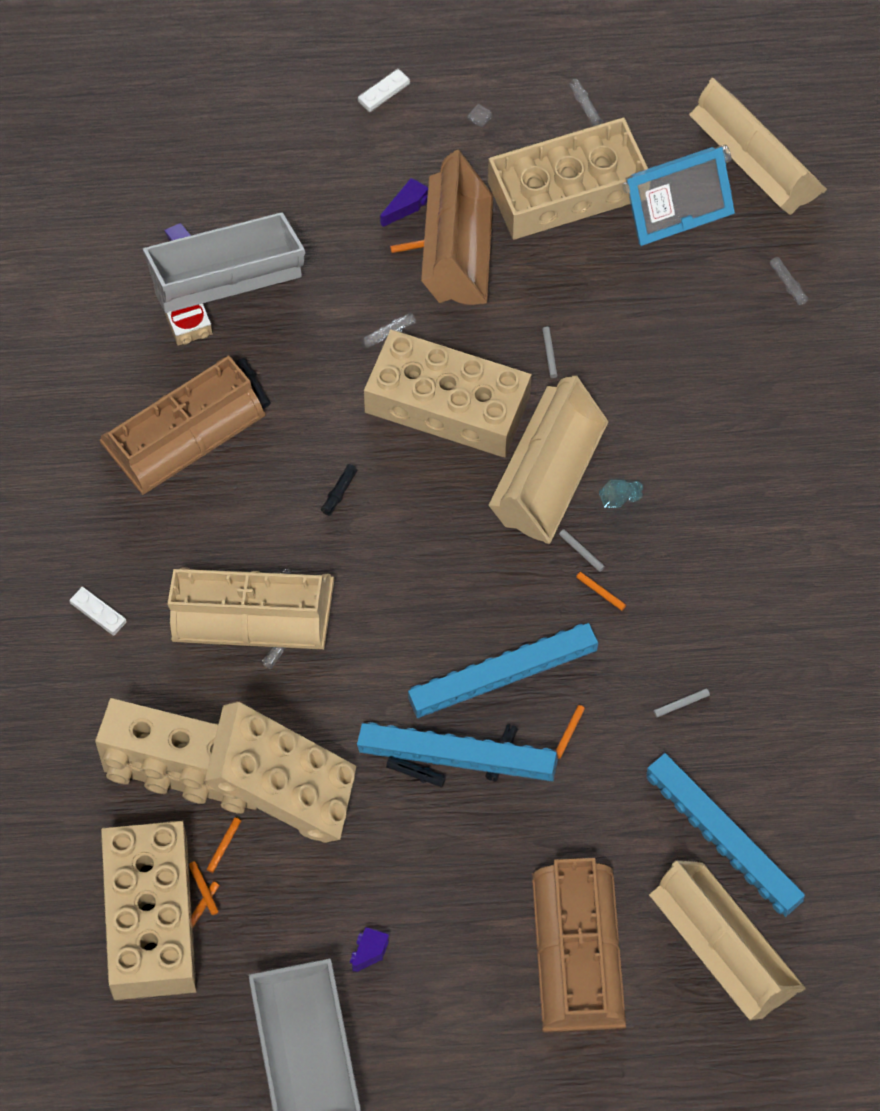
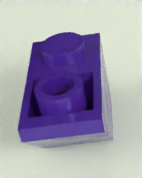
M365 927L364 933H360L357 939V945H359L357 952L353 951L350 959L354 972H358L383 960L389 943V934Z

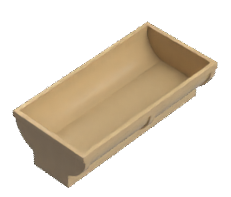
M713 77L709 80L710 83L703 90L699 98L698 106L689 115L720 147H723V150L784 211L791 215L800 205L809 203L827 190L734 95Z
M577 376L561 379L557 387L547 386L489 503V507L505 527L517 528L527 536L544 541L547 544L551 543L609 422Z
M185 567L173 569L168 598V606L171 611L172 642L324 649L335 579L330 574L305 575L261 573L260 571L195 570Z
M676 861L672 864L673 867L665 874L660 885L650 894V897L749 1020L763 1019L773 1009L805 989L799 979L703 862Z

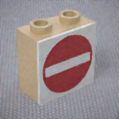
M203 303L165 313L177 346L212 335L211 323Z

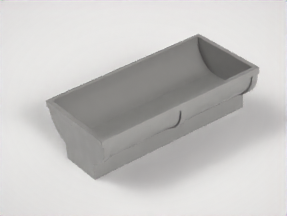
M283 212L146 247L143 248V253L154 283L155 294L164 312L168 313L302 277L301 267L304 265L305 249Z
M331 959L249 975L273 1111H361Z

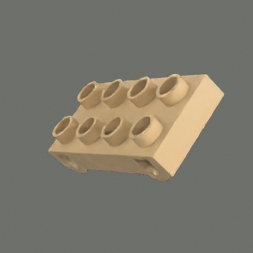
M236 702L223 706L205 781L214 790L231 794L299 829L300 834L326 843L340 840L356 766L248 706Z

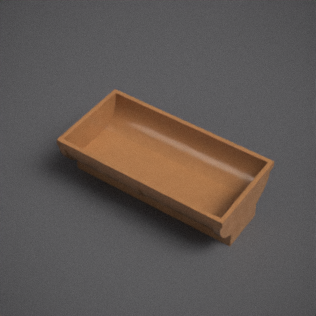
M459 150L454 151V153L448 155L443 160L441 172L429 176L421 281L439 303L452 299L468 305L487 303L493 194Z
M227 356L218 360L215 365L168 395L162 396L157 402L110 432L101 435L100 443L138 491L144 495L266 415L258 398L251 389V381L231 357Z
M595 858L554 860V865L541 868L532 874L543 1032L626 1028L613 869L607 865L595 863Z

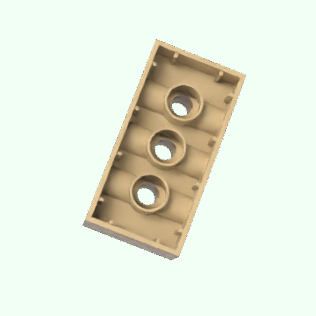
M620 118L491 157L488 160V184L514 240L631 204L627 179L631 178L632 174L647 170L648 167L625 118ZM650 181L637 185L640 200L647 199L646 191H649Z
M390 330L364 389L365 413L506 458L530 399L532 374Z
M110 698L95 741L103 770L107 772L106 777L109 780L119 784H128L130 778L145 782L144 786L146 789L158 794H166L168 788L182 791V796L185 799L198 804L205 803L207 798L221 801V807L233 813H243L245 808L257 809L231 794L214 790L205 781L218 725Z
M183 821L102 828L109 987L114 1000L195 993L196 977L188 847ZM145 866L152 867V869L148 872H140V870ZM152 904L155 906L150 911H142L145 905ZM155 943L157 945L151 951L144 950L147 944Z

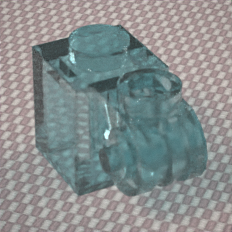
M610 480L599 491L605 508H620L628 499L631 502L640 500L643 497L641 492L643 485L638 481L627 483L626 480Z

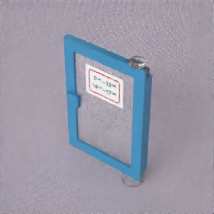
M726 144L687 155L625 178L626 182L622 183V187L625 193H629L639 245L642 246L735 214L726 163L731 162V153Z

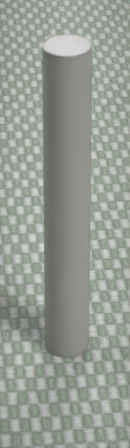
M544 327L542 330L551 378H556L557 370L550 328Z
M565 529L559 533L566 542L599 572L605 568L599 560Z
M706 688L654 710V715L656 718L708 697L710 693Z

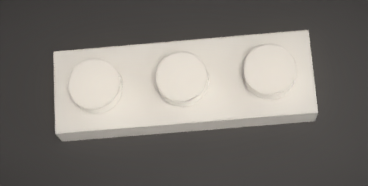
M397 69L360 95L358 101L371 112L410 84V79Z
M81 587L70 599V604L113 636L126 623V619L84 587Z

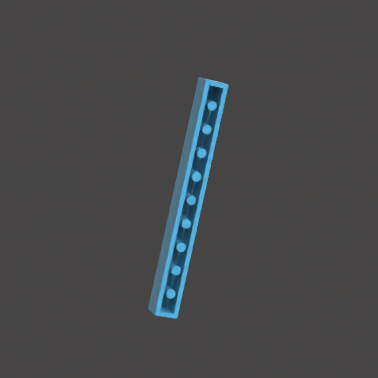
M589 623L585 625L579 624L569 631H560L553 637L541 638L537 643L525 644L513 652L506 651L497 658H488L481 664L469 665L465 670L453 671L441 679L434 678L425 685H416L408 691V699L416 717L420 718L595 652L598 648V641Z
M372 722L368 724L362 723L357 742L359 753L385 757L392 756L405 760L553 782L558 762L557 752L549 748L541 750L534 749V747L529 745L521 747L508 742L503 744L495 743L488 739L480 741L472 737H456L453 734L439 735L433 731H426L425 733L413 728L405 730L393 725H388L387 727L379 726Z
M666 753L647 768L646 775L648 781L652 785L658 786L661 794L674 803L678 812L684 813L688 817V821L693 827H698L702 831L703 837L708 842L711 841L716 846L717 851L730 860V864L735 870H740L744 874V878L749 884L755 885L759 894L772 903L777 913H782L786 917L803 902L805 894Z

